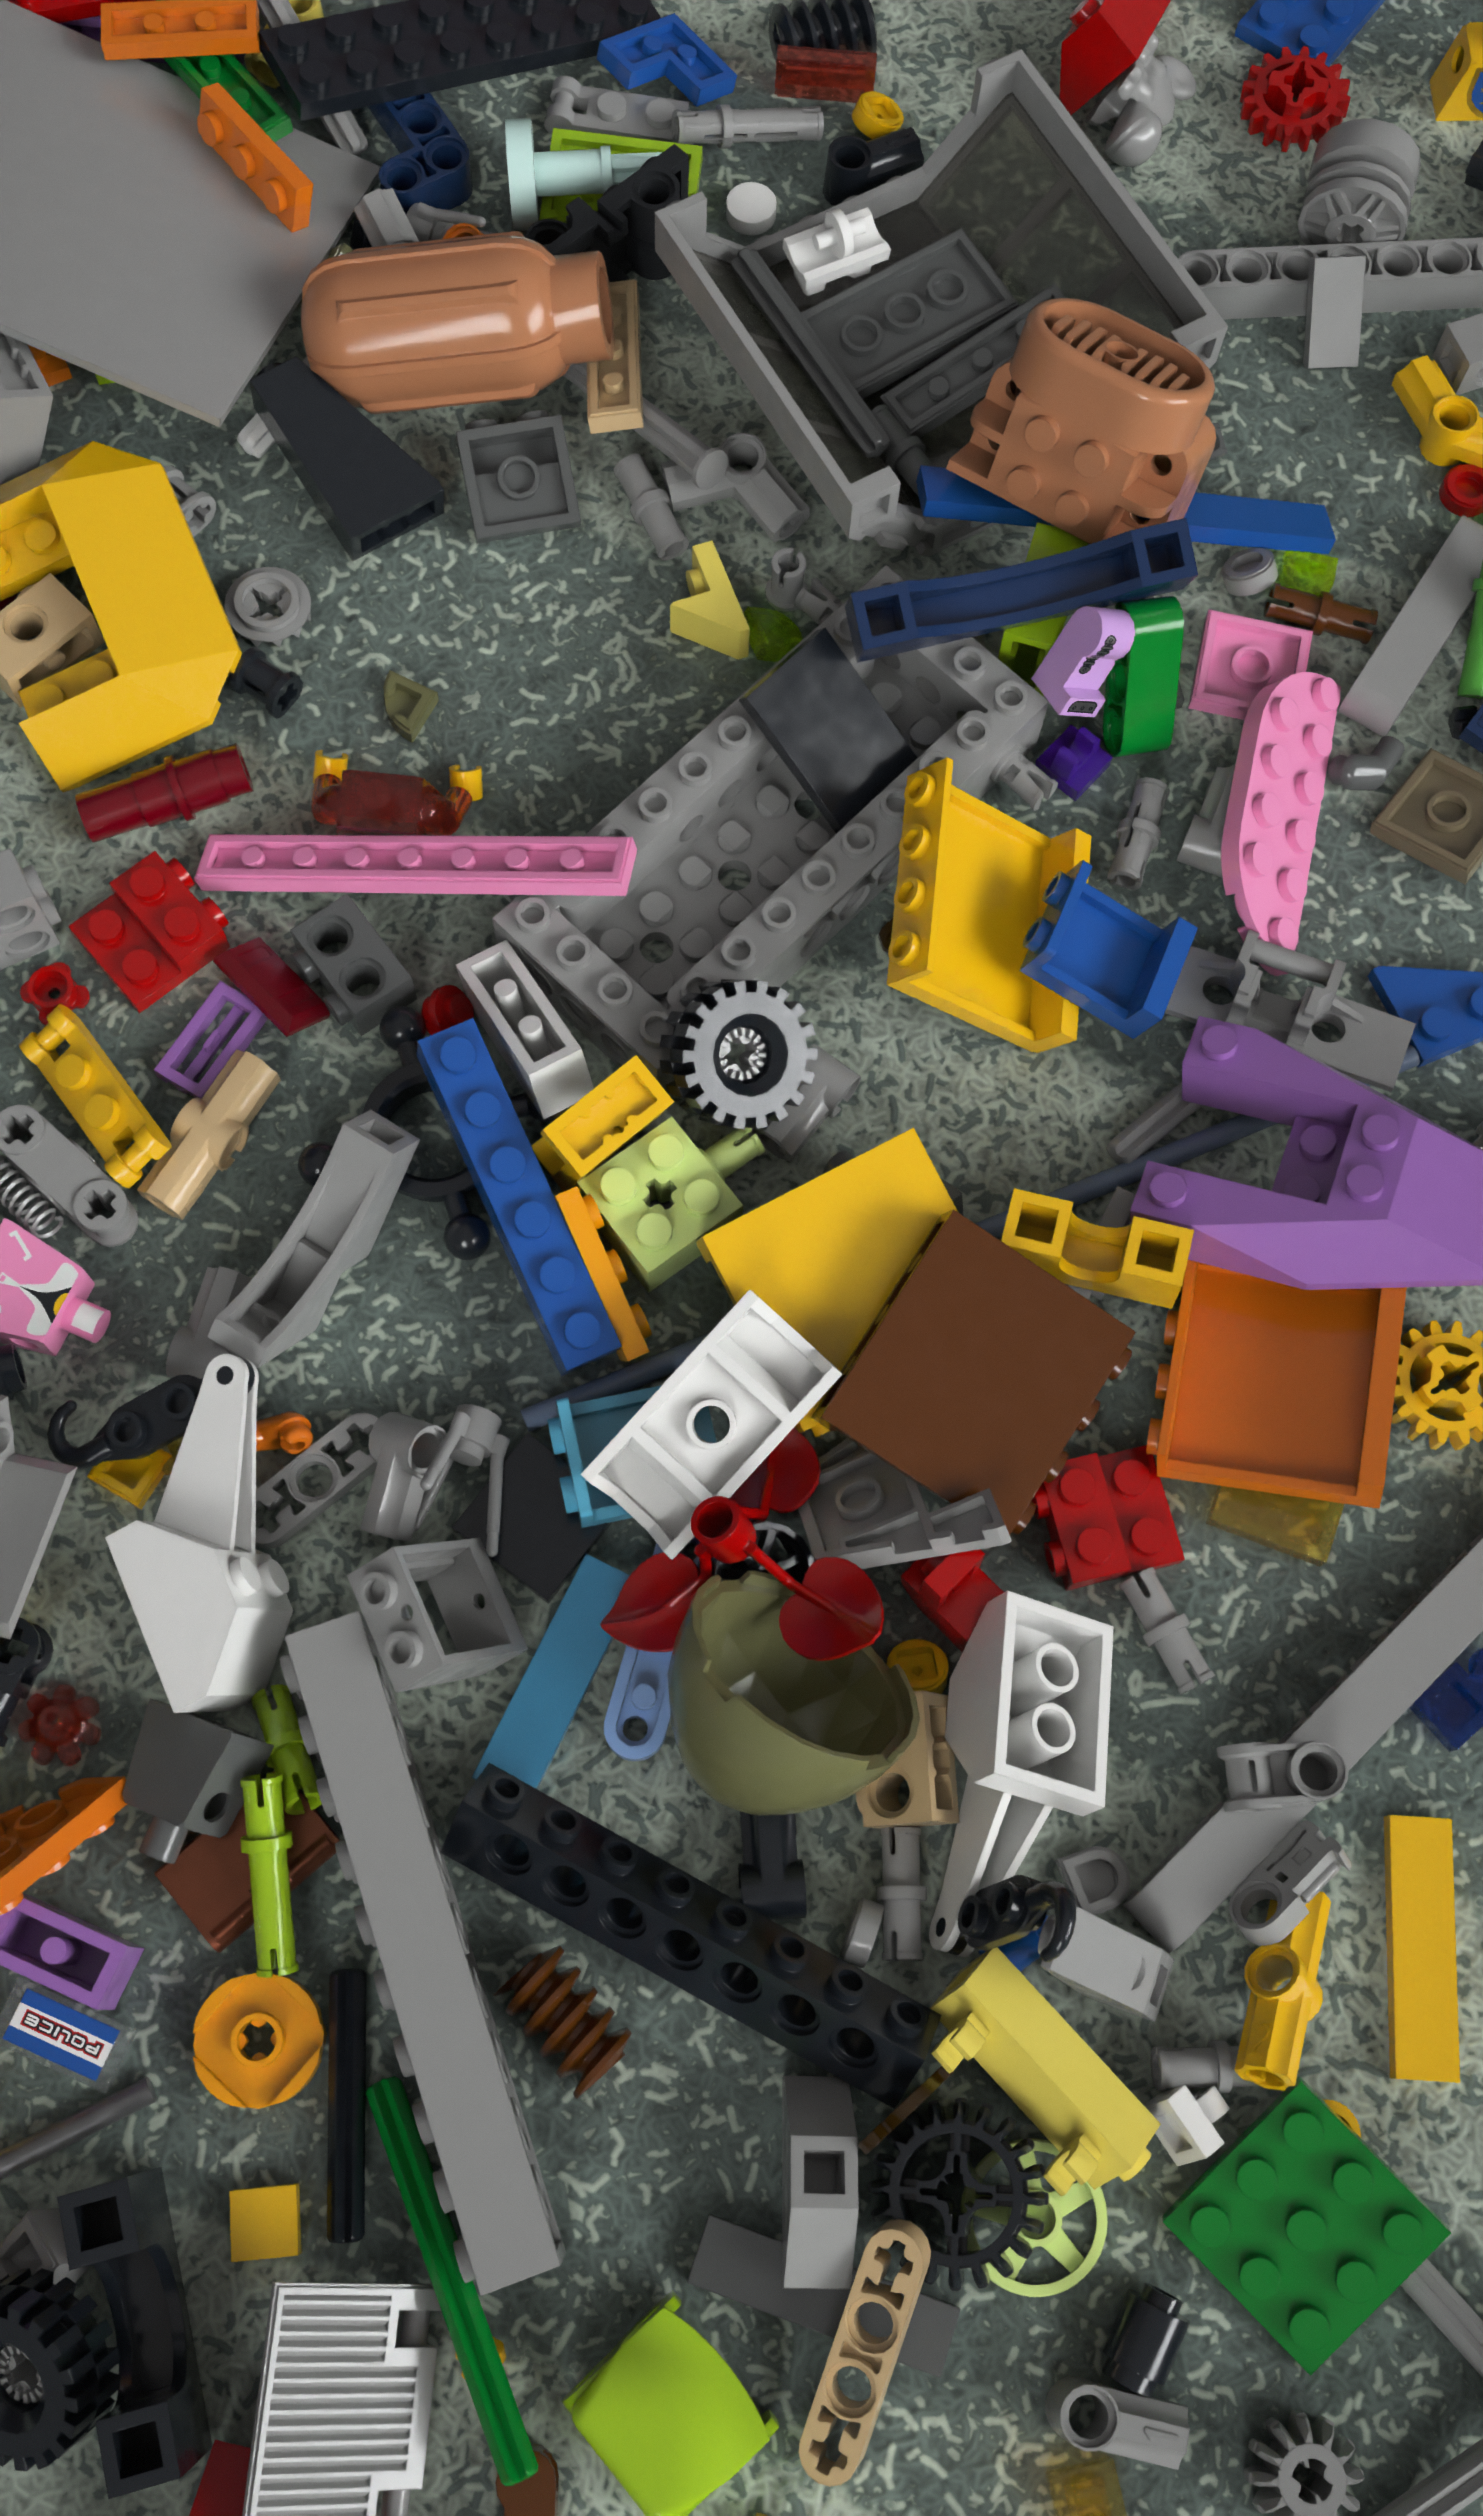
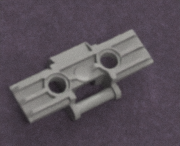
M1250 929L1237 961L1194 946L1190 947L1165 1010L1166 1014L1195 1024L1198 1017L1202 1016L1258 1029L1355 1080L1392 1092L1416 1023L1337 996L1336 992L1344 973L1346 962L1336 959L1334 964L1287 949L1258 939L1260 933ZM1252 960L1324 985L1325 988L1315 985L1313 988L1307 986L1304 996L1300 1001H1293L1264 991L1263 988H1260V979L1263 971L1258 970L1259 966L1251 964L1249 961ZM1210 985L1223 986L1231 992L1233 1001L1224 1005L1214 1004L1205 997L1203 989ZM1319 1022L1330 1023L1338 1028L1342 1038L1331 1043L1321 1041L1313 1034L1311 1026Z

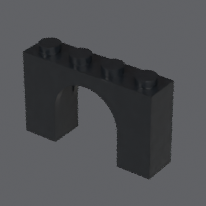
M158 2167L57 2197L69 2271L88 2265H93L97 2270L108 2297L120 2355V2362L118 2364L121 2380L115 2406L110 2412L95 2422L108 2499L180 2479L212 2449V2440L162 2167Z

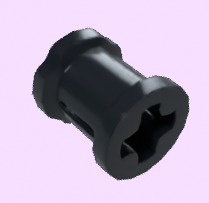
M257 647L249 648L243 652L234 674L230 673L229 686L231 689L239 694H250L262 702L268 713L276 719L282 718L299 699L303 688V681L299 675L293 671L283 672L268 662L266 653Z

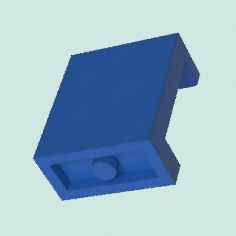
M1082 860L1066 874L1059 871L1048 884L1042 897V901L1048 905L1043 916L1036 919L1024 938L1023 947L1027 948L1028 951L1019 971L1134 1039L1162 1020L1198 928L1181 917H1178L1163 929L1157 927L1087 884L1086 882L1093 866Z

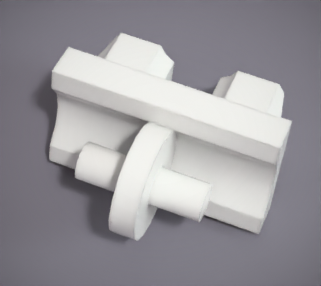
M868 207L847 215L839 208L826 212L823 224L784 238L782 247L794 269L796 280L803 293L807 296L823 291L826 283L843 276H850L855 279L870 273L871 266L888 260L891 251L888 243L878 233L872 213Z

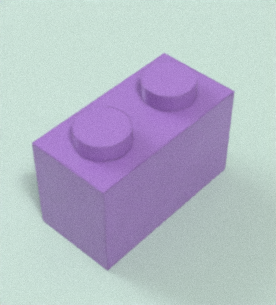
M23 1894L24 1898L20 1904L9 1912L0 1915L1 1966L95 2010H115L145 1948L31 1895Z

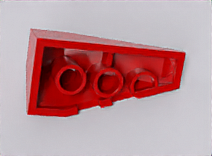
M1083 0L1069 16L1073 25L1062 41L1059 100L1070 115L1074 114L1138 60L1171 0Z

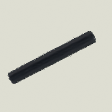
M359 1968L337 1969L332 1971L329 1976L327 2239L329 2242L337 2244L358 2242L365 2234L366 1973Z

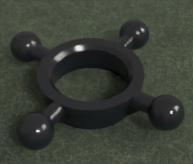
M407 1006L394 1007L387 1011L381 1019L379 1027L380 1036L389 1048L398 1052L402 1067L389 1074L375 1087L364 1106L362 1114L372 1110L390 1121L394 1112L404 1102L419 1094L433 1092L417 1058L418 1040L423 1039L425 1036V1022L415 1009ZM525 1091L522 1094L509 1097L518 1118L532 1116L536 1120L549 1122L557 1119L566 1111L564 1109L543 1120ZM318 1141L311 1143L301 1152L298 1159V1170L303 1180L314 1187L334 1146L333 1144ZM467 1167L454 1175L438 1179L420 1178L407 1172L405 1173L397 1192L421 1201H444L450 1220L444 1230V1244L454 1257L461 1260H473L483 1255L488 1249L491 1241L490 1229L481 1217L472 1214L466 1195L476 1189Z

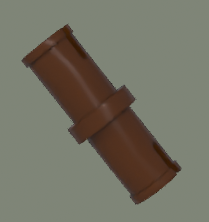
M1276 582L1272 585L1268 596L1287 601L1289 605L1285 607L1266 602L1264 608V617L1266 618L1272 617L1308 627V630L1313 631V635L1320 636L1322 632H1327L1360 641L1365 645L1370 641L1374 631L1354 626L1353 621L1357 620L1376 625L1378 619V610H1370L1333 600L1334 595L1332 593L1321 591L1319 595L1282 586Z

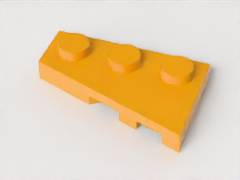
M577 1186L555 1195V1200L622 1345L616 1351L620 1361L628 1362L650 1352L644 1340L652 1336L647 1318L638 1303L632 1306L629 1305L620 1285L628 1281L622 1261L614 1248L605 1251L598 1235L597 1229L604 1227V1222L595 1200L591 1194L582 1197Z

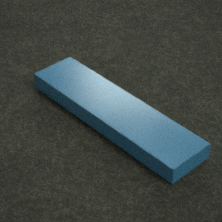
M585 1554L472 1775L474 1780H477L487 1764L491 1763L538 1790L613 1640V1637L601 1628L600 1623L614 1606L624 1583L630 1576L629 1574Z

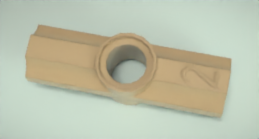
M236 1049L202 1099L198 1097L193 1098L179 1112L170 1132L172 1147L155 1163L138 1187L137 1191L140 1195L170 1216L183 1220L217 1170H227L235 1161L231 1157L234 1151L241 1152L245 1147L249 1136L248 1126L281 1081L278 1073L257 1056L248 1051L243 1052Z

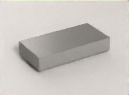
M1366 256L1310 257L1303 358L1304 368L1358 366Z

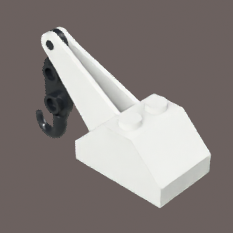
M221 1354L212 1359L202 1379L191 1375H178L118 1407L97 1435L80 1447L70 1445L64 1433L68 1417L77 1409V1403L73 1400L67 1401L56 1410L50 1419L47 1431L48 1445L54 1457L61 1463L78 1466L77 1469L80 1470L97 1466L106 1461L141 1459L183 1437L154 1522L136 1520L105 1537L173 1713L232 1711L251 1702V1698L263 1688L266 1690L293 1613L286 1594L289 1592V1581L283 1568L277 1561L271 1558V1555L255 1549L256 1413L259 1374L253 1362L231 1354Z
M1008 1590L987 1602L949 1682L945 1739L967 1772L968 1777L959 1812L960 1823L956 1825L941 1894L930 1925L929 1940L933 1949L960 1957H968L975 1948L984 1951L1026 1937L1031 1931L1038 1930L1045 1920L1047 1911L1053 1908L1056 1916L1055 1929L1051 1941L1040 1953L1041 1959L1044 1962H1051L1058 1958L1067 1948L1076 1923V1902L1072 1891L1059 1881L1041 1882L1024 1875H1015L1053 1807L1080 1816L1088 1815L1105 1807L1114 1626Z

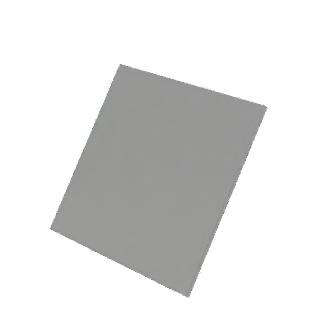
M0 0V333L220 427L301 301L303 284L310 271L329 257L331 250L336 246L355 216L353 208L362 200L364 195L370 193L377 182L381 167L293 128V132L275 143L311 180L313 192L309 227L291 233L275 214L268 211L263 201L250 187L234 174L232 168L222 157L204 142L198 133L197 125L200 99L180 77L139 59L105 60L101 42L7 0Z

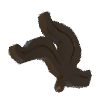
M943 2066L935 2071L858 2144L861 2150L867 2155L951 2076L954 2071L949 2074Z

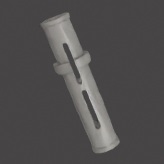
M718 104L715 109L674 110L671 119V131L674 143L690 145L708 143L716 144L718 148H730L732 143L820 141L824 131V117L820 106L731 109L729 104Z

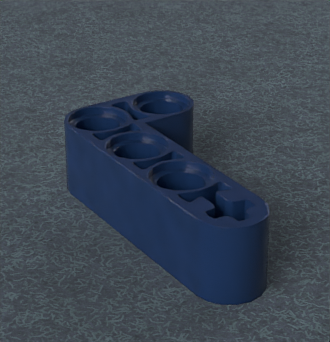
M431 93L367 106L400 153L383 163L379 169V182L382 190L393 188L405 214L415 203L422 202L434 208L451 210L470 198L473 191L469 149Z

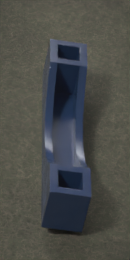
M1187 518L1130 530L1077 549L1012 566L953 577L907 580L850 593L845 605V611L856 661L859 663L1072 615L1084 606L1103 608L1116 605L1119 602L1139 600L1183 590L1198 576Z

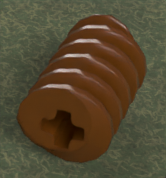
M559 1945L538 1954L511 1977L493 1996L496 1997L511 1990L515 1992L505 2010L510 2017L530 2010L531 2015L522 2032L529 2038L547 2031L548 2035L539 2053L543 2058H547L562 2051L564 2052L565 2056L556 2074L560 2079H563L578 2072L581 2073L582 2077L573 2092L574 2097L578 2099L626 2055L623 2049L632 2033L628 2027L609 2034L607 2033L606 2028L615 2013L614 2010L609 2006L594 2013L589 2011L598 1991L594 1986L576 1993L572 1990L581 1970L578 1966H574L558 1973L555 1968L564 1953V1949Z

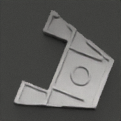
M849 1438L819 1458L821 1467L819 1483L806 1503L798 1508L815 1561L822 1557H838L856 1564L861 1569L1003 1546L1012 1542L989 1488L929 1513L916 1482Z

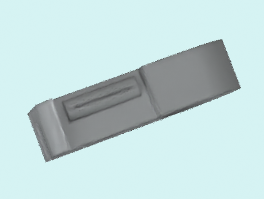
M1302 1821L1235 1889L1229 1902L1230 1915L1240 1931L1251 1943L1260 1946L1278 1943L1285 1939L1310 1913L1305 1905L1337 1874L1342 1866L1350 1871L1352 1863L1339 1842L1331 1836L1325 1838L1320 1828L1311 1821ZM1264 1899L1277 1901V1910L1268 1921L1260 1924H1253L1247 1921L1248 1913L1254 1904Z

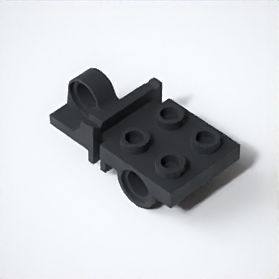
M673 144L660 155L649 158L638 171L619 185L616 184L608 188L603 196L597 200V212L580 197H577L566 205V210L569 214L566 216L567 223L555 219L539 220L528 228L525 238L538 242L541 245L549 244L545 248L553 256L600 251L605 261L609 282L629 280V276L626 274L632 270L639 276L649 280L667 278L671 273L655 251V212L665 208L673 201L683 200L688 197L689 156L676 144Z

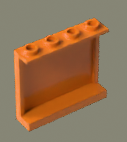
M1188 1260L1183 1285L1179 1292L1182 1293L1179 1311L1168 1310L1165 1324L1164 1345L1173 1346L1171 1364L1160 1363L1157 1374L1155 1399L1165 1400L1162 1419L1151 1418L1148 1431L1146 1454L1157 1455V1476L1379 1509L1385 1484L1407 1287L1304 1290Z

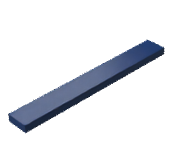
M920 465L916 484L924 517L1036 527L1037 522L1054 527V525L946 468ZM1195 492L1184 517L1187 518L1191 542L1329 554L1336 540L1325 505ZM1137 515V517L1140 518L1141 520H1149V519H1150V518L1140 517V516Z

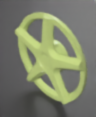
M1031 2138L1035 2143V2147L1031 2152L1021 2156L1020 2160L1024 2169L1036 2164L1034 2151L1046 2152L1055 2156L1060 2152L1048 2140ZM1023 2139L1014 2140L1009 2143L1014 2147ZM992 2150L974 2169L978 2176L983 2179L987 2172L1002 2159ZM1040 2178L1028 2180L1029 2191L1047 2192L1043 2189ZM1076 2182L1072 2184L1069 2191L1062 2197L1056 2190L1047 2192L1049 2194V2203L1047 2205H1028L1027 2214L1044 2221L1045 2228L1041 2234L1032 2233L1022 2228L1019 2235L1029 2242L1032 2248L1041 2246L1070 2272L1069 2275L1058 2281L1040 2285L1015 2281L1027 2259L1017 2255L1009 2247L1005 2253L1012 2262L1014 2272L1007 2278H1004L988 2262L986 2266L990 2280L1001 2288L1021 2296L1046 2297L1064 2292L1084 2279L1100 2257L1107 2235V2207L1101 2186L1094 2190L1088 2182L1083 2185ZM965 2186L961 2198L960 2214L968 2212L964 2203L968 2201L974 2203L975 2199L980 2196H993L976 2194L975 2188ZM1093 2199L1096 2210V2230L1091 2248L1084 2258L1061 2228L1062 2218ZM1012 2207L979 2208L974 2215L1007 2225ZM973 2217L970 2234H968V2251L980 2249L974 2232Z

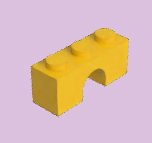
M1016 1188L1013 1189L1001 1239L1007 1246L1064 1284L1169 1309L1173 1308L1183 1285L1194 1230L1136 1216L1133 1217L1131 1224L1125 1227L1099 1226L1086 1222L1074 1215L1072 1212L1074 1202Z

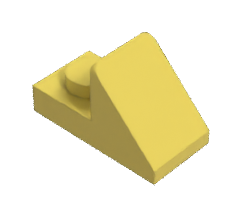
M713 540L692 546V569L686 571V581L691 597L671 603L670 631L739 660L748 657L750 628Z

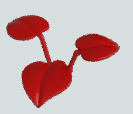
M794 1427L730 1498L723 1496L710 1497L701 1502L694 1510L691 1517V1530L700 1542L694 1548V1553L700 1559V1572L695 1562L681 1553L673 1560L664 1552L653 1555L641 1563L628 1577L614 1606L601 1621L600 1626L611 1637L634 1649L647 1652L673 1651L676 1636L692 1598L698 1588L713 1576L711 1560L713 1557L722 1563L731 1564L743 1561L750 1556L787 1589L795 1593L781 1608L779 1627L783 1640L798 1655L809 1660H834L873 1644L882 1632L884 1609L874 1583L856 1564L838 1557H822L811 1564L801 1584L756 1544V1530L749 1519L764 1521L768 1518L770 1509L778 1513H789L800 1508L811 1497L819 1483L821 1467L818 1455L811 1443Z

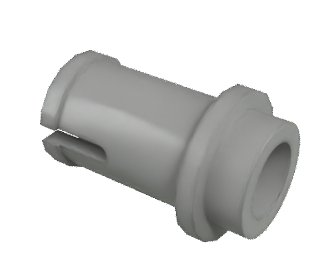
M782 548L773 555L771 560L772 577L767 582L765 588L768 603L776 610L783 612L796 610L794 602L802 588L807 590V585L804 582L806 558L799 551L796 555V561L793 563L794 548Z

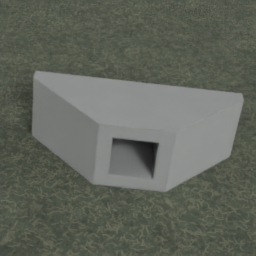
M783 2076L782 2289L849 2290L851 2289L859 2210L858 2136L849 2083L838 2077Z

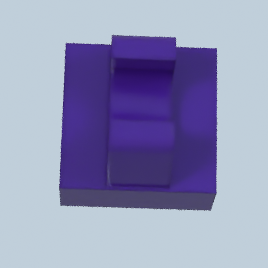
M1070 725L1036 759L1035 765L1051 779L1058 782L1057 788L1076 801L1110 766L1113 757L1100 748V739L1084 726L1078 730L1073 725Z

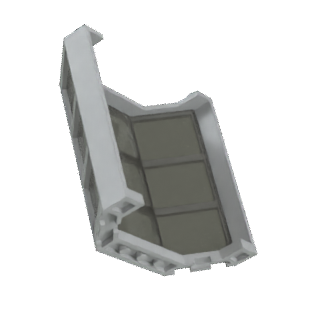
M1022 49L1002 58L993 59L984 66L977 68L971 109L922 167L905 175L892 177L885 184L863 194L850 196L832 208L816 215L806 216L798 223L772 235H764L750 245L743 246L706 232L707 198L702 191L683 200L673 201L665 208L655 212L656 253L848 539L861 541L865 536L874 537L879 546L903 551L907 545L913 546L922 556H932L997 523L924 517L919 497L901 475H896L890 466H886L887 458L883 453L876 459L863 457L732 272L731 261L737 257L741 249L757 250L802 313L962 228L1019 303V306L1056 283L1067 298L1084 300L1107 307L1183 345L1196 354L1209 369L1217 361L1228 328L1226 322ZM868 207L872 213L878 233L891 249L889 259L872 265L871 271L868 274L855 279L850 276H843L826 283L823 291L810 296L805 295L794 276V269L782 249L784 238L823 224L826 212L839 208L847 215ZM929 364L864 398L863 401L872 411L881 405L880 396ZM985 396L920 438L926 446L925 454L936 467L946 468L949 459L969 443L974 430L970 422L973 409Z

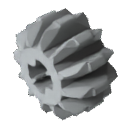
M1292 2410L1288 2421V2431L1274 2417L1266 2419V2430L1274 2440L1269 2447L1259 2439L1252 2438L1248 2441V2448L1263 2459V2465H1251L1244 2469L1245 2480L1250 2484L1262 2487L1252 2500L1254 2507L1261 2514L1274 2512L1273 2516H1339L1336 2510L1340 2505L1349 2511L1356 2512L1360 2510L1359 2500L1346 2491L1347 2485L1358 2484L1365 2479L1362 2469L1356 2465L1346 2463L1352 2456L1355 2445L1345 2436L1334 2438V2423L1329 2419L1319 2416L1310 2425L1308 2417L1304 2412ZM1298 2463L1316 2473L1315 2480L1310 2487L1302 2482L1299 2483L1292 2477Z

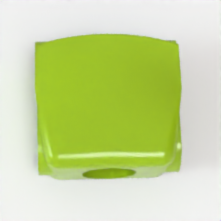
M674 2290L662 2298L561 2401L572 2415L575 2427L645 2516H688L711 2492L730 2480L759 2452L779 2428L778 2419L770 2409L760 2416L747 2390L718 2351L695 2328L674 2313L681 2306V2299Z

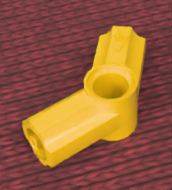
M1428 355L1411 360L1405 368L1395 374L1392 387L1422 435L1419 443L1421 454L1427 461L1438 466H1452L1462 461L1483 469V417H1480L1477 406L1470 399L1455 394L1437 362L1430 360Z

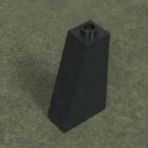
M297 356L284 363L276 362L267 365L256 377L250 380L254 409L352 561L444 513V489L439 481Z

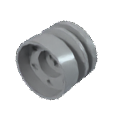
M1370 118L1353 119L1334 126L1319 139L1313 155L1308 176V186L1302 202L1303 206L1298 218L1300 238L1305 245L1403 241L1407 230L1408 217L1411 212V199L1416 189L1421 166L1419 148L1410 134L1393 123Z

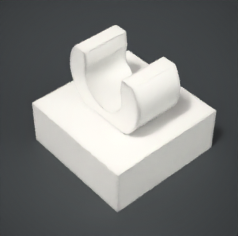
M1183 2085L1160 2093L1144 2104L1149 2112L1161 2123L1155 2134L1177 2166L1207 2159L1224 2144L1212 2123L1222 2117L1230 2108L1215 2085L1208 2088L1202 2094L1200 2091H1197L1193 2095L1187 2086Z

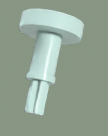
M531 118L505 119L513 230L527 231L533 223L539 221L538 197L604 194L608 188L616 184L619 185L638 171L649 158L658 156L662 152L611 154L610 146H600V149L534 152Z

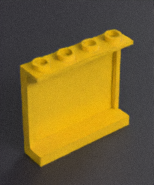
M948 757L908 775L904 792L905 805L902 835L899 842L900 855L897 885L894 894V914L891 943L888 950L889 964L886 985L1030 1052L1040 1053L1076 1041L1079 1006L1019 970L1028 951L1027 948L1023 947L1024 938L1036 919L1043 916L1048 905L1042 901L1048 884L1059 871L1066 874L1082 860L1090 864L1092 836L1078 828H1074L1049 838L951 785L953 760Z
M913 1127L702 1236L696 1242V1245L706 1264L712 1262L734 1306L749 1289L752 1290L841 1372L940 1215L951 1210L957 1211ZM825 1395L795 1426L798 1432H805L811 1428L816 1438L830 1431L811 1418Z

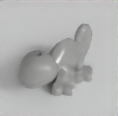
M1154 31L1138 60L1102 89L1101 97L1085 119V122L1092 126L1102 125L1111 118L1117 119L1104 146V152L1108 154L1111 161L1124 167L1139 166L1153 155L1160 143L1163 126L1170 123L1174 116L1175 99L1181 101L1188 100L1196 93V81L1186 64L1170 55L1153 56L1159 44V38Z

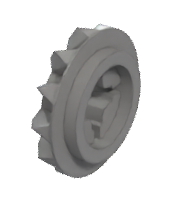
M261 567L244 573L233 582L226 594L224 608L229 623L238 638L245 637L250 639L256 647L262 642H273L280 648L283 639L291 635L299 638L301 627L305 622L311 621L312 600L307 586L296 574L278 567ZM256 598L261 602L265 601L269 605L278 602L277 605L281 616H273L268 612L260 616L261 612Z

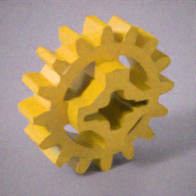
M1433 1320L1422 1328V1334L1415 1328H1412L1401 1337L1403 1345L1400 1344L1394 1402L1398 1410L1392 1414L1391 1423H1399L1406 1419L1411 1424L1407 1438L1413 1441L1424 1432L1429 1435L1430 1449L1434 1450L1444 1445L1447 1438H1449L1455 1451L1461 1450L1470 1444V1437L1477 1443L1483 1440V1348L1480 1346L1483 1341V1332L1478 1330L1469 1338L1462 1336L1463 1328L1462 1323L1459 1321H1454L1443 1333L1437 1320ZM1410 1371L1416 1378L1414 1393L1410 1385ZM1457 1375L1461 1376V1379L1453 1385L1454 1388H1450L1447 1391L1442 1389L1436 1394L1431 1393L1439 1385L1440 1381L1445 1379L1451 1380ZM1479 1381L1481 1385V1395L1478 1393ZM1430 1413L1442 1415L1446 1420L1439 1419Z

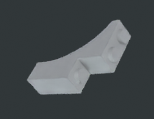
M372 1110L343 1123L326 1164L292 1225L251 1281L215 1317L207 1337L226 1348L229 1354L246 1358L253 1362L256 1368H259L313 1333L320 1324L341 1273L365 1259L371 1252L420 1139Z

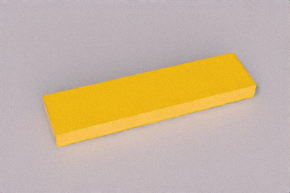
M1387 1815L1384 1816L1390 2078L1460 2083L1452 1819Z

